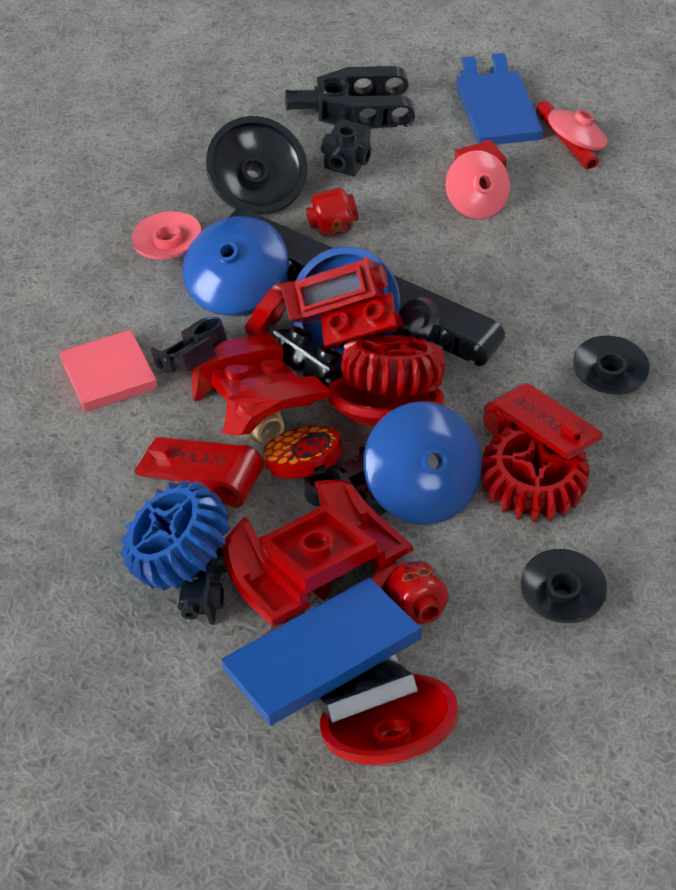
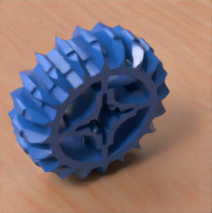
M185 479L179 485L171 482L165 491L157 489L155 497L151 500L145 499V505L141 510L134 511L136 517L125 526L128 533L121 539L124 547L120 554L125 559L124 565L129 568L128 571L144 585H148L152 589L159 588L163 591L167 590L170 586L179 589L184 580L193 582L197 572L200 570L206 572V564L211 559L218 558L215 552L219 547L226 544L223 536L230 530L226 523L230 515L226 512L221 498L198 481L190 483Z

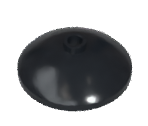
M246 116L228 122L214 135L206 154V172L216 194L234 209L244 208L258 215H266L286 208L298 197L307 177V160L299 140L285 126L269 118ZM255 171L258 177L252 178L247 172Z

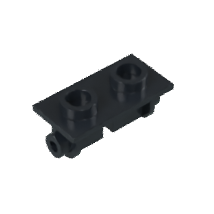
M293 326L291 329L274 330L273 334L280 338L277 342L283 347L282 361L294 370L300 371L305 362H307L308 364L303 376H315L327 388L330 383L339 379L336 374L341 370L342 359L337 350L332 347L325 348L324 345L312 339V334L301 327Z
M219 547L215 552L218 558L211 559L206 564V572L200 570L195 574V577H198L197 580L193 582L183 581L177 606L183 618L193 620L200 614H206L210 625L215 624L216 609H223L224 587L220 583L221 573H227V570L224 566L222 547Z

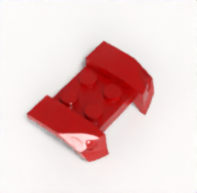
M269 334L223 341L214 347L216 356L200 364L192 371L191 385L194 401H201L212 387L227 401L225 424L222 433L227 435L251 434L263 420L278 411L313 405L314 401L330 398L331 391L315 376L300 378L282 361L283 347Z
M316 481L315 485L318 491L320 508L260 538L257 537L251 523L245 516L225 538L226 544L223 546L224 566L242 598L272 627L309 607L307 593L367 561H371L381 569L414 551L413 545L385 522L348 481Z

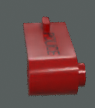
M528 383L518 385L490 401L484 407L483 421L486 428L492 434L501 436L505 427L515 431L518 425L566 460L595 444L603 436V432Z
M155 437L134 471L137 475L147 478L181 482L186 479L190 483L198 481L200 484H204L210 491H214L221 498L223 504L239 508L243 506L264 468V462L258 451L248 445Z

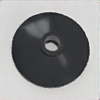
M605 335L590 338L580 344L573 358V368L578 378L588 387L606 394H626L637 390L647 380L650 370L649 360L644 351L633 342L617 336Z
M551 549L535 555L526 564L521 576V591L527 604L542 617L558 623H577L591 618L602 608L607 596V581L600 567L584 554L569 549ZM556 590H565L569 595L559 594Z

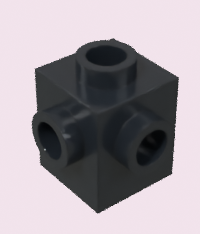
M339 119L331 133L326 134L322 140L321 153L324 154V168L355 177L361 166L367 165L371 156V127Z

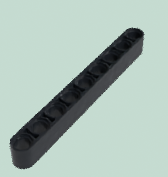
M237 208L229 216L254 217L265 221L276 229L288 251L289 268L287 275L289 276L288 279L292 281L297 280L302 269L314 257L324 251L333 249L326 244L244 208ZM394 275L399 288L400 310L409 300L419 297L429 298L438 307L440 319L433 343L442 346L444 351L468 362L473 360L475 361L474 365L483 366L504 341L505 332L502 326L495 320Z

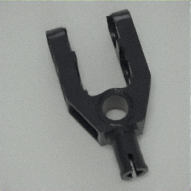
M398 66L345 67L317 77V84L314 86V90L285 89L286 111L314 109L318 113L319 121L336 125L339 119H344L369 126L371 129L397 127V125L408 127L415 119L413 102L410 98L402 96L409 87L407 74L404 69ZM363 78L371 81L369 86L365 88H358L354 85L357 80ZM391 78L402 80V83L397 87L386 86V82ZM403 107L408 109V112L401 117L392 115V112L397 108ZM367 108L376 110L375 115L368 118L360 116V113Z

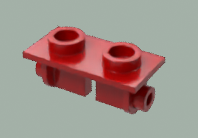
M392 293L321 315L325 348L337 346L341 349L350 340L370 334L373 336L374 334L379 335L389 331L393 333L397 331V327L403 326L399 311L395 312Z

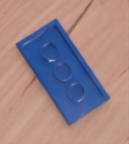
M369 577L221 659L224 672L265 721L272 726L421 640L422 632L421 627Z

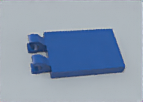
M505 53L492 54L491 58L494 67H490L491 74L478 75L474 56L461 57L464 70H460L461 77H457L456 89L477 142L481 143L492 140L495 145L541 140L543 129L518 71L508 72Z

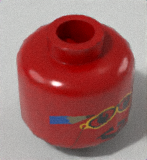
M342 188L314 194L311 199L312 207L306 208L310 228H317L319 234L323 237L349 232L354 227V221L359 220L353 194H347Z
M408 561L401 563L393 569L386 582V594L418 625L435 621L447 605L449 598L447 586L436 570L427 562Z

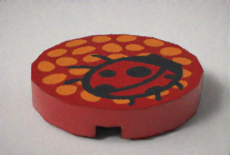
M311 425L298 427L274 437L264 446L262 457L266 469H270L272 475L278 478L297 479L312 476V474L316 473L315 468L323 464L325 469L333 466L341 457L343 447L340 436L335 429L328 426Z

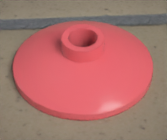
M554 109L548 116V121L552 128L575 145L598 151L603 150L608 143L606 135L594 122L595 117L586 110L578 109L575 112L566 109Z
M470 151L456 158L449 167L446 176V192L450 203L460 214L471 219H486L497 214L506 204L510 193V179L505 166L497 157L485 151ZM481 177L486 181V189L481 188L479 185Z
M167 211L153 214L139 222L132 232L131 240L134 249L147 258L159 260L172 259L186 254L192 241L202 229L198 220L193 216L183 212Z

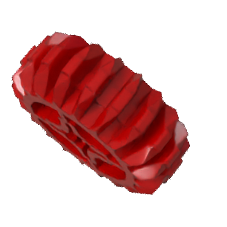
M374 334L373 336H363L350 340L344 346L341 361L343 379L351 387H356L359 391H369L371 394L378 393L384 394V396L396 395L398 397L401 395L412 397L416 394L424 395L429 393V391L438 389V386L442 385L446 366L444 350L438 347V345L426 339H416L414 336L406 337L401 334Z
M518 425L515 431L505 427L501 436L493 435L490 444L486 445V449L483 451L481 470L483 491L489 492L490 503L501 501L502 513L511 508L515 509L516 519H519L523 512L530 514L533 523L539 514H543L549 522L555 516V512L565 517L569 508H576L580 503L581 497L587 491L590 469L589 464L586 463L585 451H581L566 460Z

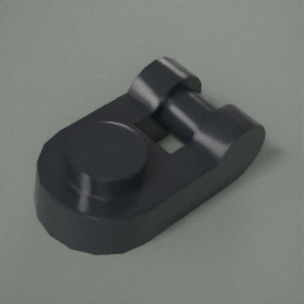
M419 297L409 300L400 310L403 326L397 327V331L393 332L392 335L401 334L408 337L410 334L417 339H426L429 342H433L440 319L438 307L429 298Z

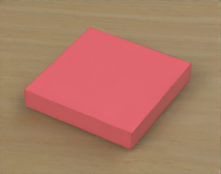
M131 329L60 351L61 361L85 412L157 389V380Z

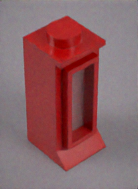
M365 257L363 260L307 278L281 283L289 319L305 324L321 319L322 314L386 295L384 288L388 287V279L382 265H378L376 261Z

